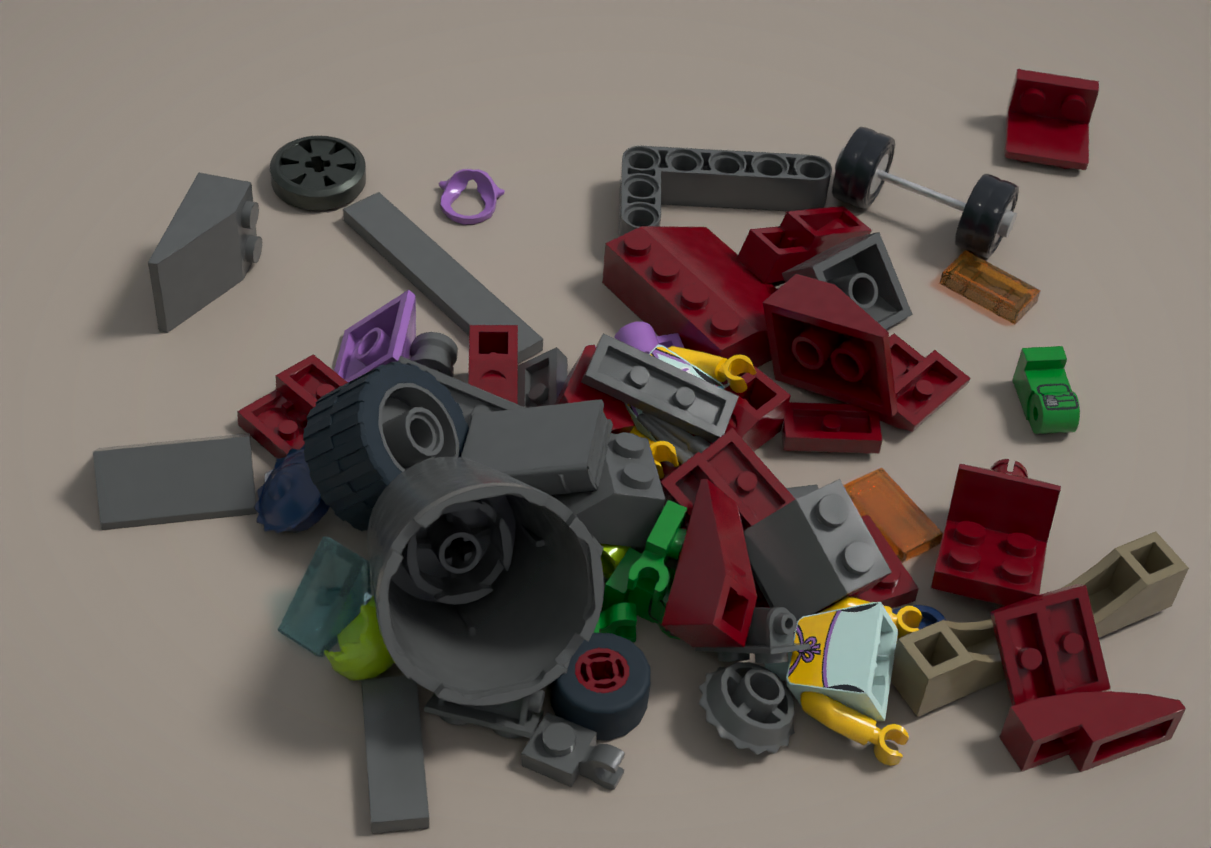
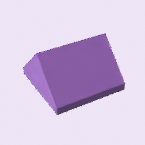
M407 290L345 330L334 369L339 376L350 382L382 364L386 365L390 362H397L400 356L407 359L411 358L410 349L416 337L415 294Z

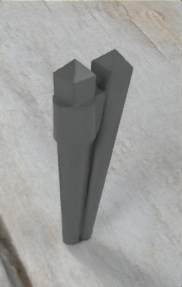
M642 411L643 414H639L636 418L657 441H667L675 447L680 465L698 451L701 453L711 445L705 439L697 435L693 436L687 431Z

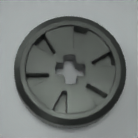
M319 135L299 138L283 145L273 155L270 162L271 185L276 195L292 206L307 210L337 208L354 200L364 189L366 184L365 159L357 147L343 139Z

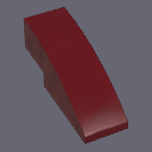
M844 206L787 211L780 226L750 229L737 256V260L764 284L784 280L783 272L847 239L870 234L872 230Z
M1114 691L1075 692L1042 697L1010 706L999 738L1022 772L1069 755L1079 772H1083L1170 740L1186 708L1177 699Z

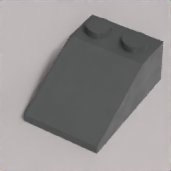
M198 172L148 261L160 332H170L243 281L251 264L259 261L262 252V238L257 236L256 233L259 205L257 202H253L251 182Z

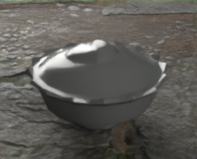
M736 662L728 667H718L715 672L707 673L706 681L699 686V690L702 693L699 705L706 711V721L717 727L720 738L732 740L737 749L749 748L756 755L764 751L776 754L780 746H788L790 735L795 733L793 728L794 700L788 687L776 674L764 666L751 662Z

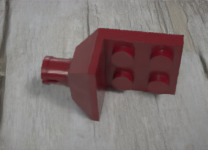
M1009 459L995 462L990 469L959 463L931 588L1004 606L1039 595L1047 542L1061 486L1028 478L1026 468L1018 461L1014 463L1013 472L1007 471Z

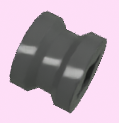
M438 332L421 333L415 337L411 345V358L409 360L453 377V366L458 356L456 343L450 337Z

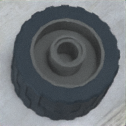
M399 361L390 362L386 365L382 364L322 396L316 401V406L310 410L307 416L308 422L304 428L303 440L305 441V462L308 463L309 475L313 484L319 490L320 497L342 521L350 523L355 529L367 531L369 519L377 499L399 474L425 460L447 456L461 457L469 431L468 423H466L462 414L463 411L458 402L456 403L451 396V392L444 384L439 383L435 376L428 371L419 369L417 365L411 363L402 364Z

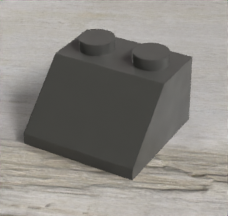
M880 232L847 239L782 273L785 283L795 274L835 284L884 329L913 315Z
M626 432L619 434L611 433L597 491L551 495L568 507L585 525L590 535L594 536L599 543L645 548L646 541L661 514L666 500L648 438H642Z
M840 479L793 500L743 531L752 575L769 607H784L795 616L797 621L802 616L817 614L845 597L854 598L869 591L892 573Z

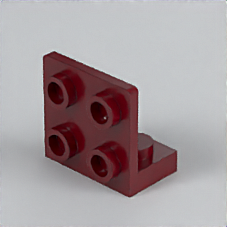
M1017 69L1007 105L1004 156L1008 159H1015L1025 163L1034 162L1058 166L1063 169L1086 170L1089 163V122L1099 93V81Z

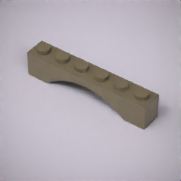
M1155 531L1113 549L1096 565L1064 587L1075 584L1086 585L1098 637L1100 638L1171 607L1189 567ZM991 619L961 623L941 620L898 638L894 652L891 682L917 717L1006 679Z

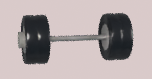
M859 127L853 133L847 145L841 150L835 164L832 195L836 199L850 203L860 209H868L877 198L886 181L963 211L956 231L955 245L985 258H990L996 251L1002 238H1007L1010 234L1017 216L1014 210L1018 200L1019 187L1016 184L1001 180L990 174H984L976 183L967 203L890 174L889 170L895 151V140L892 137L867 127Z

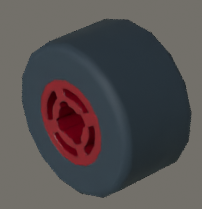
M593 633L589 642L584 639L571 657L566 674L560 675L552 682L551 706L555 715L597 732V740L608 741L627 735L640 724L648 706L651 668L643 651L630 640L612 633Z

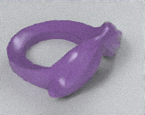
M461 169L455 172L447 181L439 182V187L444 190L440 203L442 212L452 221L463 225L477 224L491 218L496 208L497 198L505 193L504 189L497 187L487 172L480 169ZM474 179L485 209L479 214L472 216L458 214L453 211L451 204L466 188L468 181Z

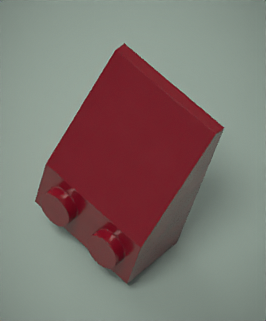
M795 274L763 302L775 380L893 417L898 412L889 332L835 284Z

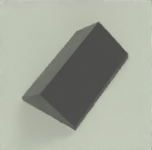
M250 433L103 447L93 451L102 530L257 514V511L254 509L256 494Z

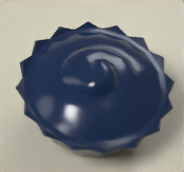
M305 444L300 450L292 448L286 457L277 459L274 469L265 473L264 484L257 490L259 500L254 506L258 513L256 521L264 525L265 531H275L278 534L283 531L298 533L307 530L319 522L330 508L320 497L321 494L309 475L310 470L304 456Z

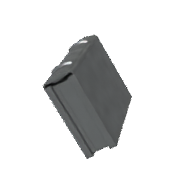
M602 399L473 414L461 457L483 463L549 495L597 491L613 423L611 419L606 418L603 412L604 403Z

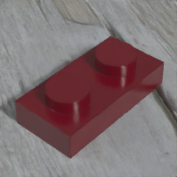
M789 402L781 427L783 450L879 454L882 445L879 413L853 404Z

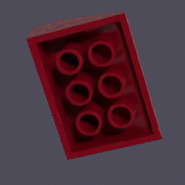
M641 226L605 243L602 283L643 322L650 324L658 336L678 333L685 349L700 351L727 359L734 355H745L750 358L753 366L757 368L772 360L763 302L778 289L771 283L764 284L737 260L738 254L707 227ZM745 372L740 373L737 376L741 377L745 374ZM726 379V381L720 383L726 385L728 384V381Z

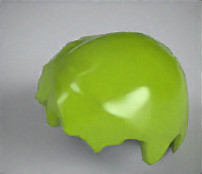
M373 595L367 605H361V612L337 635L341 652L324 650V654L330 661L332 669L345 676L348 680L356 681L374 678L395 663L384 644L379 630Z

